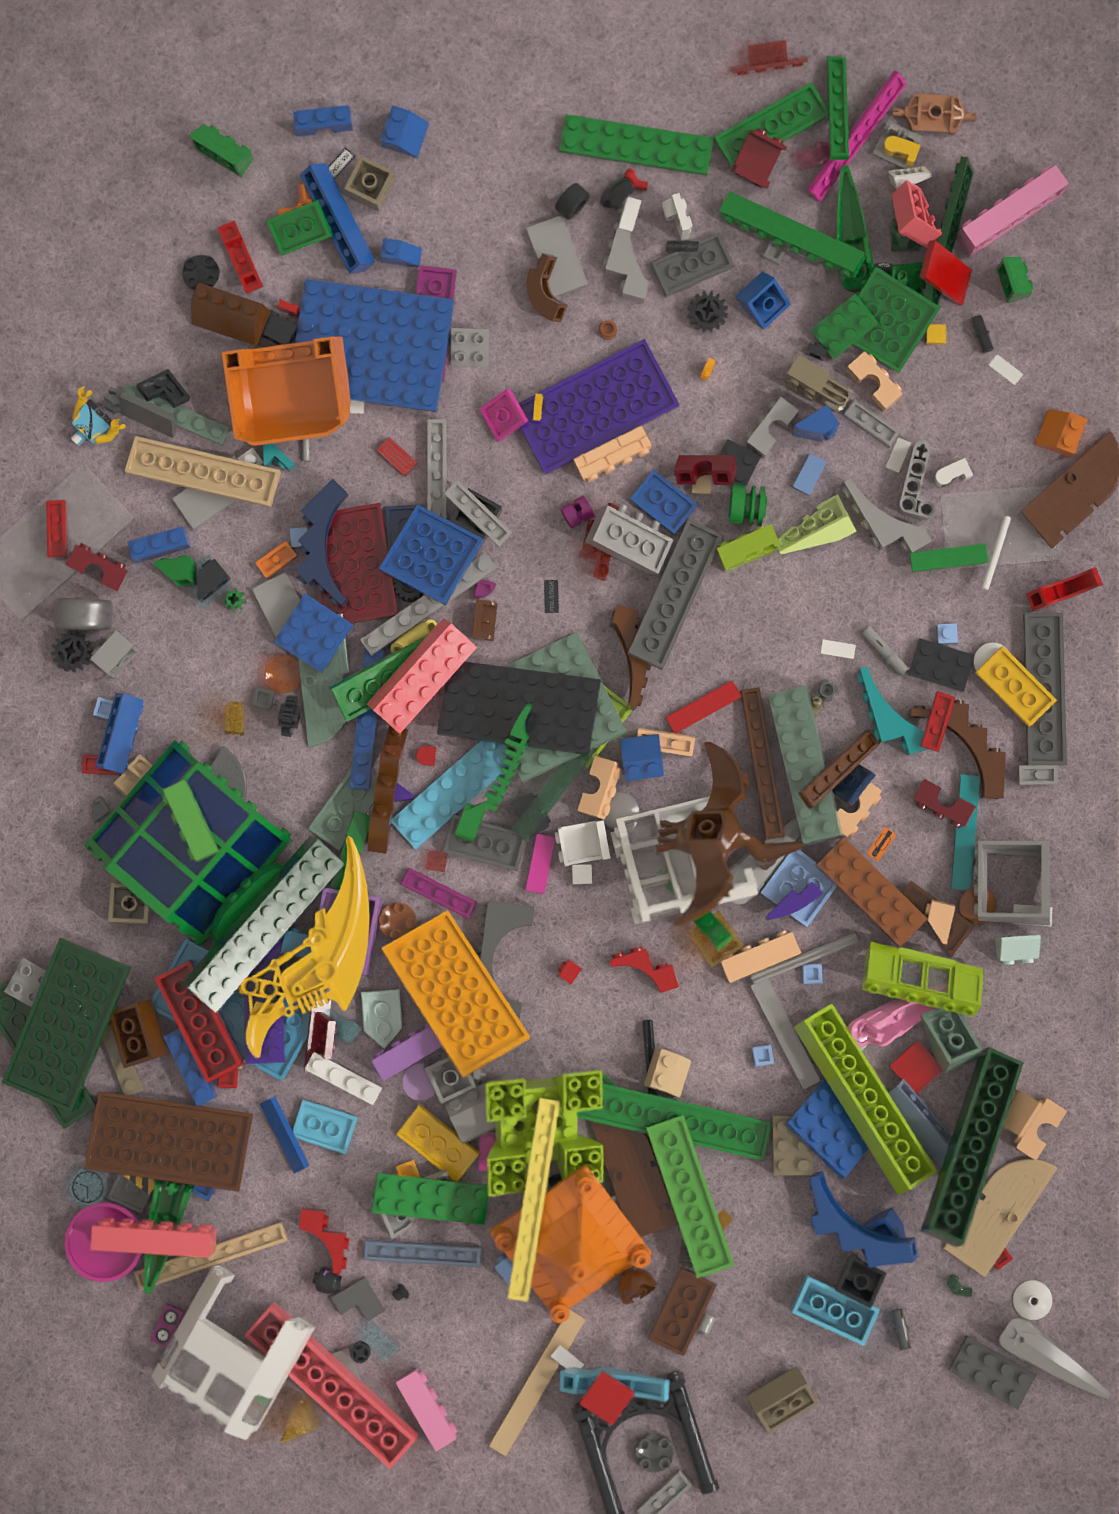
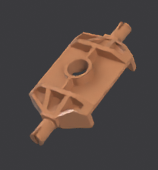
M914 93L905 109L893 108L892 116H904L912 132H944L955 135L962 121H976L977 113H965L958 96ZM937 108L940 111V115L935 117L931 114L930 110Z

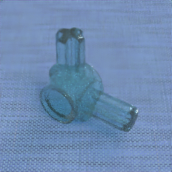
M330 1012L329 1016L337 1024V1035L351 1045L362 1028L352 1020L346 1019L344 1021L333 1012Z

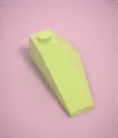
M838 494L820 503L816 507L818 511L812 516L806 515L803 517L804 521L801 525L791 527L778 538L780 554L839 541L856 532L853 522Z

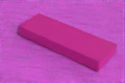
M537 834L526 891L545 893L555 837Z

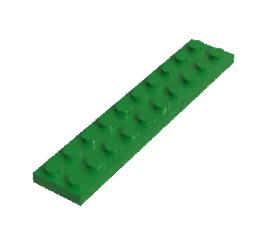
M602 1083L601 1109L577 1111V1118L648 1134L646 1127L684 1115L693 1145L764 1161L772 1122L606 1083Z

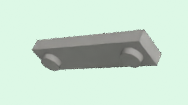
M458 480L444 493L498 547L512 535V532Z

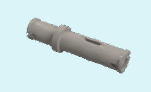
M871 626L862 633L884 657L887 665L890 664L900 676L909 669L898 657L899 654L897 652L894 653Z

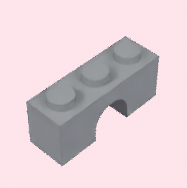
M782 397L778 401L774 400L768 408L770 412L767 416L764 414L757 422L758 428L755 431L752 429L745 438L748 440L746 446L761 455L763 459L776 443V439L768 432L769 426L780 424L787 429L799 412L796 407Z

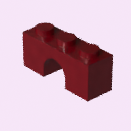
M679 455L674 469L677 485H696L697 479L703 475H712L714 485H733L737 472L734 455Z
M80 543V545L75 544L65 565L83 574L88 565L98 564L104 572L100 583L118 591L128 572L125 569L126 565L115 561V563L108 561L107 555L99 551L95 554L90 551L91 547Z
M924 779L914 797V801L917 802L916 806L923 810L927 808L933 810V815L942 820L944 817L951 820L950 824L959 829L961 826L966 828L976 806L960 797L953 806H942L938 801L942 788Z

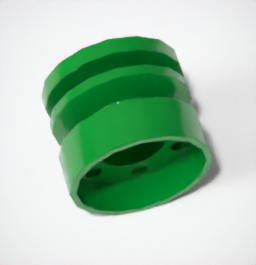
M733 484L730 497L729 524L741 525L744 516H747L749 525L752 526L753 517H756V526H762L767 508L765 486H760L759 494H756V485H753L750 494L746 493L745 484Z

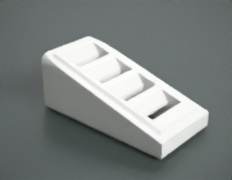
M925 166L888 171L890 183L895 189H898L906 180L916 184L932 177Z

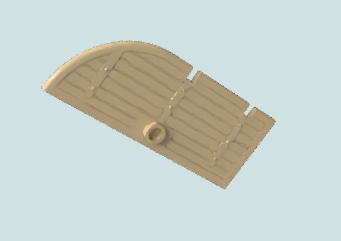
M1019 1159L1000 1167L992 1174L982 1189L981 1193L986 1197L983 1201L979 1199L965 1244L954 1247L945 1243L943 1248L986 1277L1058 1167L1038 1159Z

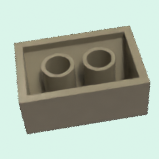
M797 1366L786 1371L780 1377L771 1380L760 1389L754 1390L747 1396L768 1433L818 1404L816 1397Z

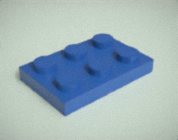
M655 470L649 474L630 498L632 503L659 522L660 525L673 535L677 533L698 506L697 503Z

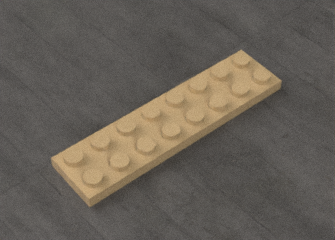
M137 436L134 438L125 468V473L269 508L272 506L281 471L278 469Z

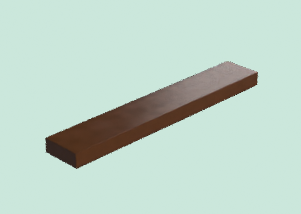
M869 730L864 731L798 793L808 809L813 808L879 746Z

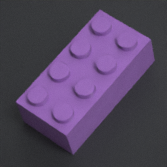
M428 1023L424 1025L426 1027L425 1030L420 1032L417 1029L408 1034V1040L403 1041L400 1039L391 1045V1050L386 1051V1049H383L374 1055L375 1059L372 1060V1063L383 1081L442 1047Z

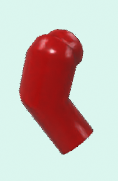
M627 169L624 173V178L630 179L636 190L647 191L648 181L638 180L635 171Z

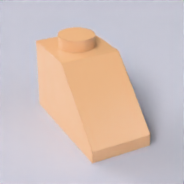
M931 899V904L927 903L925 915H928L927 919L941 942L947 944L955 905Z

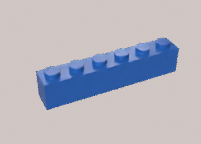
M327 164L309 165L300 174V177L312 201H319L333 234L331 239L348 273L353 274L366 271L376 261Z

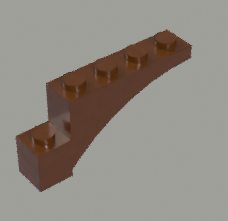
M617 604L613 610L609 627H612L616 632L626 655L630 679L627 709L634 711L637 706H641L643 695L640 694L642 688L645 689L648 677H645L647 670L650 671L651 665L627 654L638 631L640 617L637 616L639 611Z

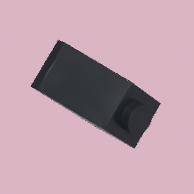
M210 559L201 566L202 569L199 570L197 598L201 603L231 580L215 559L212 561Z

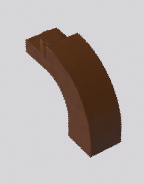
M542 253L537 262V269L529 268L528 297L534 309L541 316L552 322H562L568 304L556 299L551 293L549 286L550 276L558 257Z

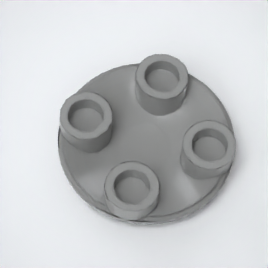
M615 793L610 802V812L606 816L604 823L614 830V827H617L616 819L639 814V806L636 800L629 794ZM638 819L625 822L626 830L631 828Z

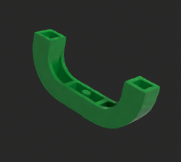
M273 863L258 869L249 878L244 879L235 892L228 895L213 920L212 937L214 944L285 863Z

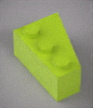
M772 524L755 529L750 534H742L732 542L725 541L719 544L716 553L724 572L776 552L780 543Z

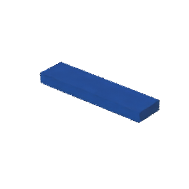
M274 1096L260 1103L293 1173L309 1167V1163L277 1098Z

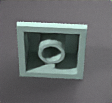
M1041 935L995 938L997 961H1002L1003 965L1014 964V960H1022V963H1033V959L1039 958Z

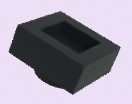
M810 343L805 355L823 361L827 350L821 344Z

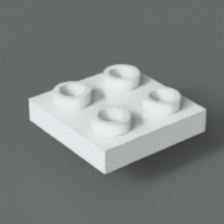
M677 193L661 204L666 220H675L680 240L685 241L688 240L689 233H691L692 222L690 216L686 217L685 210L687 206L685 199H681L680 193Z

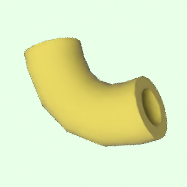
M429 619L417 624L391 645V652L394 653L428 635L437 626V623Z

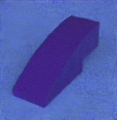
M810 882L799 894L791 890L764 918L771 920L795 913L815 901L823 892L813 882Z

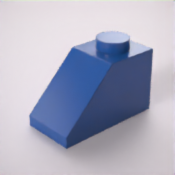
M383 238L381 260L382 263L419 267L422 248L402 240Z

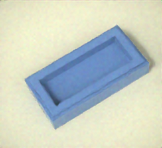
M810 453L792 488L810 496L827 462Z

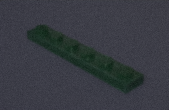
M590 750V755L581 754L561 764L512 827L511 831L527 842L597 750Z

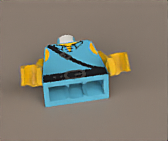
M85 386L79 388L77 392L79 397L72 416V424L78 431L71 439L78 446L86 438L93 445L111 442L119 433V430L125 428V424L119 426L120 418L112 420L90 398L87 400V397L92 395L91 390L85 394Z

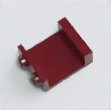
M757 128L756 130L749 131L730 172L760 188L767 189L770 184L768 178L781 151L786 150L787 146L783 145L784 141L776 137L771 139L766 136L767 132Z

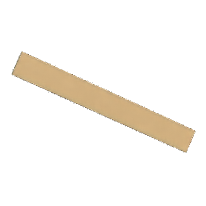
M283 1222L217 1243L216 1251L209 1258L178 1256L166 1260L155 1285L288 1241ZM144 1268L134 1271L139 1291L144 1289Z
M569 1309V1318L558 1326L489 1444V1447L504 1456L508 1454L559 1366V1363L551 1355L559 1345L568 1351L586 1320L571 1309Z

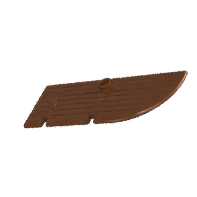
M1108 432L1020 511L1051 549L1064 539L1060 534L1062 530L1068 535L1094 511L1091 507L1092 503L1099 507L1117 488L1119 484V444L1112 432Z
M590 1121L597 1142L603 1145V1159L621 1211L640 1237L679 1224L674 1208L666 1209L665 1204L671 1203V1199L659 1165L652 1167L650 1161L656 1160V1156L648 1136L645 1133Z

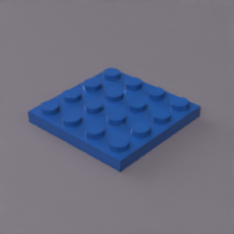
M417 504L379 570L446 606L484 540Z
M825 1078L785 1124L841 1179L847 1176L869 1149Z

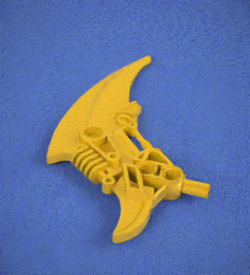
M350 836L346 837L347 863L343 882L328 913L326 914L325 908L316 912L315 926L309 930V937L301 945L290 952H286L279 958L273 959L267 968L252 977H246L235 989L239 990V993L249 996L250 1018L246 1030V1042L250 1052L256 1058H259L261 1055L263 1041L269 1028L281 1016L292 1017L297 1009H301L303 1014L307 1013L305 1006L308 1011H312L311 1004L316 1009L318 1008L316 1002L321 1007L323 1006L322 1000L328 1004V999L336 1001L343 1011H347L362 975L368 946L369 900L361 858L354 840ZM311 947V953L288 967L282 973L280 969L281 964L292 958L294 954L303 948ZM270 971H275L273 982L259 979ZM250 981L255 983V989L252 992H249L246 988L247 983ZM268 985H273L274 993L268 996L265 989ZM278 995L281 996L276 1003H272ZM253 996L267 999L265 1003L256 1002L255 1005L253 1004ZM285 1000H287L289 1007L287 1008L284 1004Z

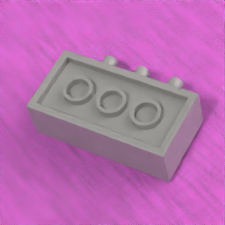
M620 504L618 510L608 505L601 507L585 542L650 576L659 574L673 542L672 538L657 531L660 523L653 521L651 527H648L641 523L644 516L642 513L637 512L634 519L625 515L627 509L625 504Z

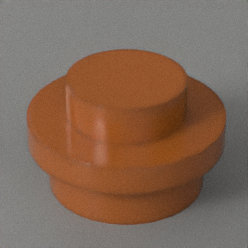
M609 320L602 322L598 329L599 335L606 340L614 338L617 334L616 324Z

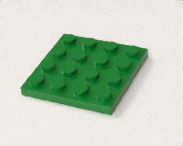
M876 267L858 296L879 324L856 341L854 345L900 373L941 306Z

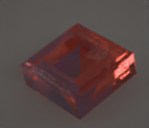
M429 850L426 870L445 872L448 853Z

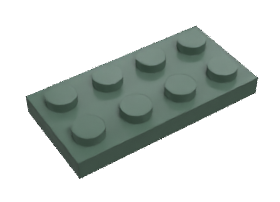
M351 769L308 828L339 851L342 849L353 812L358 811L367 814L374 804L376 782L370 778L369 790L350 789Z

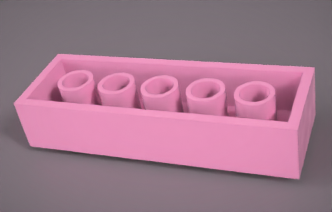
M1056 165L1051 169L1049 167L1045 168L1039 173V177L1036 179L1032 177L1027 180L1023 188L1020 190L1018 188L1014 189L1008 194V198L1005 200L999 199L993 204L994 207L989 211L987 209L983 210L977 215V219L974 221L970 219L962 225L963 228L959 231L960 234L957 237V241L969 257L1063 194L1069 183Z

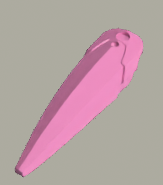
M947 983L928 987L927 989L947 993ZM895 999L856 1018L848 1025V1030L859 1047L868 1044L884 1047L922 1021L921 1014L936 1007H928L915 1002Z

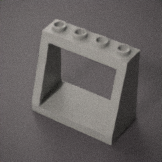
M978 841V847H975V858H978V866L974 868L975 877H978V884L974 885V896H978V903H974V915H978V920L1050 925V842ZM987 854L1041 857V913H987Z

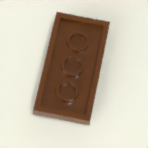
M681 1267L648 1340L685 1356L717 1284L703 1277L697 1278L695 1273Z

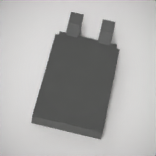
M113 387L109 388V394L116 396L109 397V395H105L104 401L107 402L105 406L107 411L112 414L121 413L123 416L169 437H174L176 433L175 414L125 391L122 392Z

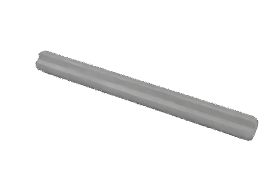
M855 933L750 974V979L753 984H756L858 943V938Z

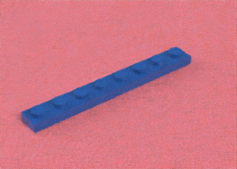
M385 647L373 656L365 648L363 669L383 659ZM372 709L357 716L350 789L369 790L377 713Z

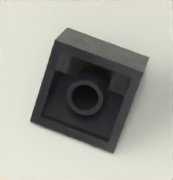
M851 1255L840 1274L835 1291L871 1309L887 1273L876 1267H869L868 1263Z

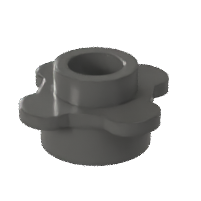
M824 679L821 681L820 688L816 689L815 693L817 696L825 698V701L830 702L833 700L832 696L838 691V686Z

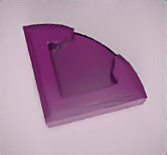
M485 580L479 581L476 584L473 598L488 596L495 589L496 583Z

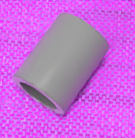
M704 1312L697 1329L709 1334L716 1317Z

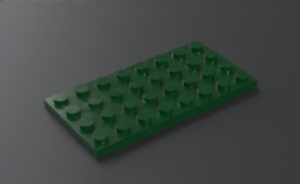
M59 938L1 1083L66 1111L74 1112L131 967L64 938Z

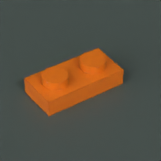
M285 541L255 563L267 579L298 556L288 542Z

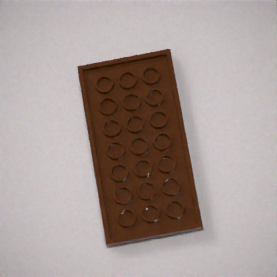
M99 1091L84 1169L240 1192L253 1114Z

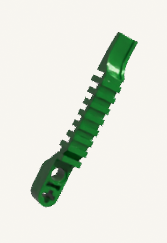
M528 703L510 733V735L522 740L519 741L509 736L506 738V744L518 749L516 750L508 746L504 752L514 758L506 756L503 760V763L510 767L505 765L501 767L500 772L506 775L499 774L496 781L502 784L496 782L492 784L490 789L496 792L487 790L484 795L487 798L486 801L477 805L467 803L455 832L456 837L473 843L486 809L496 811L500 805L498 802L501 803L503 801V794L508 790L507 785H510L511 777L516 772L515 768L519 766L520 761L518 760H521L524 755L523 750L525 751L528 746L529 736L525 729V722L533 704Z

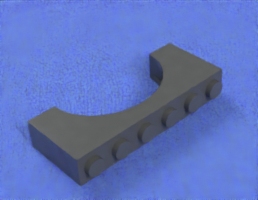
M488 901V905L484 904L483 916H486L485 924H481L480 935L484 936L483 943H479L478 954L481 955L480 960L495 983L492 970L495 949L508 932L518 927L532 926L533 906ZM501 991L520 1020L522 1003L508 998Z

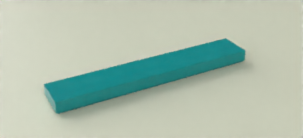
M960 775L958 798L960 797L975 805L976 809L966 828L961 826L960 829L957 827L955 829L950 888L953 890L967 891L971 888L980 776Z

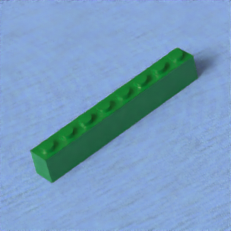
M729 191L719 210L720 216L725 223L736 224L741 230L745 232L751 231L760 239L764 240L766 238L771 240L778 247L784 246L795 255L801 254L805 256L810 262L817 261L828 270L834 269L839 271V274L843 277L855 279L865 261V253L731 191Z

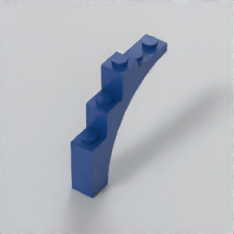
M823 1171L815 1172L810 1177L809 1185L810 1189L813 1190L815 1197L814 1207L817 1209L811 1217V1226L815 1229L816 1235L838 1232L837 1241L841 1245L842 1251L865 1249L864 1259L868 1262L869 1267L913 1263L919 1257L915 1237H894L865 1227L845 1212L836 1201L828 1187Z

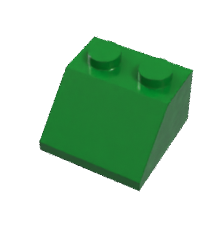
M1021 257L1002 258L996 269L1007 304L1029 298L1033 291V283L1031 280H1028L1026 263L1022 261Z

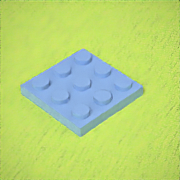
M798 850L787 855L760 893L777 905L791 890L799 894L810 882H813L823 894L803 909L790 914V916L805 927H808L836 889V886L815 866L817 862Z

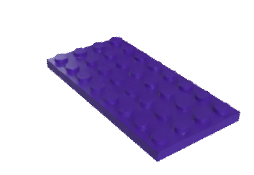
M645 339L537 393L543 396L540 421L533 420L535 395L518 403L528 419V422L520 428L545 475L572 462L574 458L680 407Z

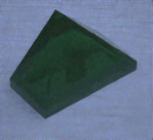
M895 218L890 224L891 251H918L922 245L908 237H903L898 232L897 220Z

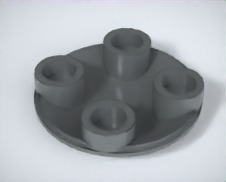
M659 1433L647 1434L638 1441L635 1448V1458L641 1469L652 1473L661 1472L670 1467L674 1458V1448L666 1436Z

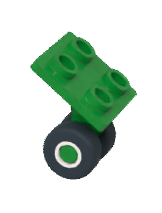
M924 262L898 265L891 263L874 264V270L876 267L882 269L920 294L923 288H925V280L920 277Z

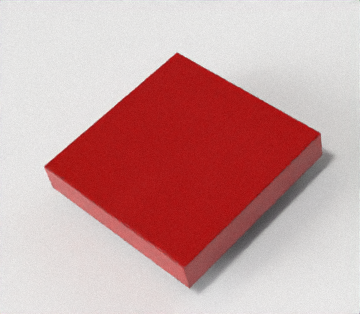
M918 1040L889 1065L893 1072L901 1080L904 1079L916 1094L943 1071L939 1063Z
M601 1370L579 1402L580 1405L613 1425L634 1396L635 1391Z

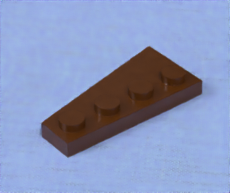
M910 881L902 892L926 918L928 917V915H925L927 903L931 904V899L940 901L913 881ZM954 911L947 944H943L928 919L923 923L951 956L955 954L975 926Z

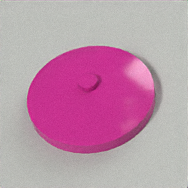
M101 1202L84 1208L72 1219L66 1231L65 1252L71 1266L80 1275L92 1281L110 1282L122 1278L137 1265L142 1253L91 1250L92 1226L99 1220H102L103 1217H112L114 1221L130 1218L134 1219V1222H139L131 1211L115 1203Z

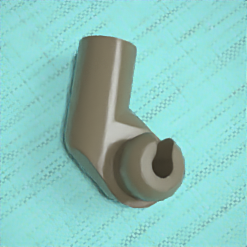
M814 697L811 701L814 716H817L823 707L820 697Z

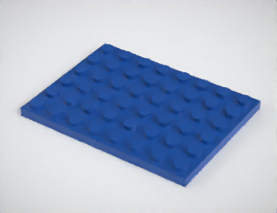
M305 279L295 343L326 337L343 338L350 400L437 413L455 301L454 299Z

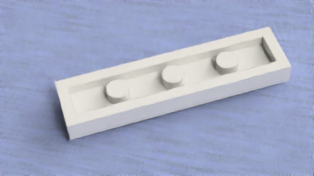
M316 1052L312 1053L304 1068L372 1105L382 1090V1087L329 1059H323Z

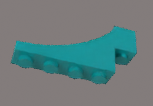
M868 666L860 668L858 670L859 674H856L857 681L864 689L862 697L864 703H868L870 709L867 711L870 722L873 721L875 729H873L875 740H879V743H884L902 737L903 741H900L902 751L907 753V756L928 750L920 747L925 730L915 727L897 714L878 691Z

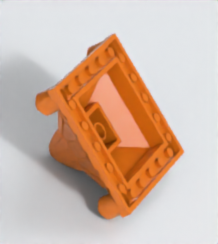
M587 1164L545 1191L530 1286L548 1308L551 1319L557 1323L565 1322L569 1318V1309L601 1288L604 1284L613 1280L633 1265L637 1268H644L651 1260V1250ZM522 1208L489 1230L496 1248L504 1251L512 1262L514 1260Z

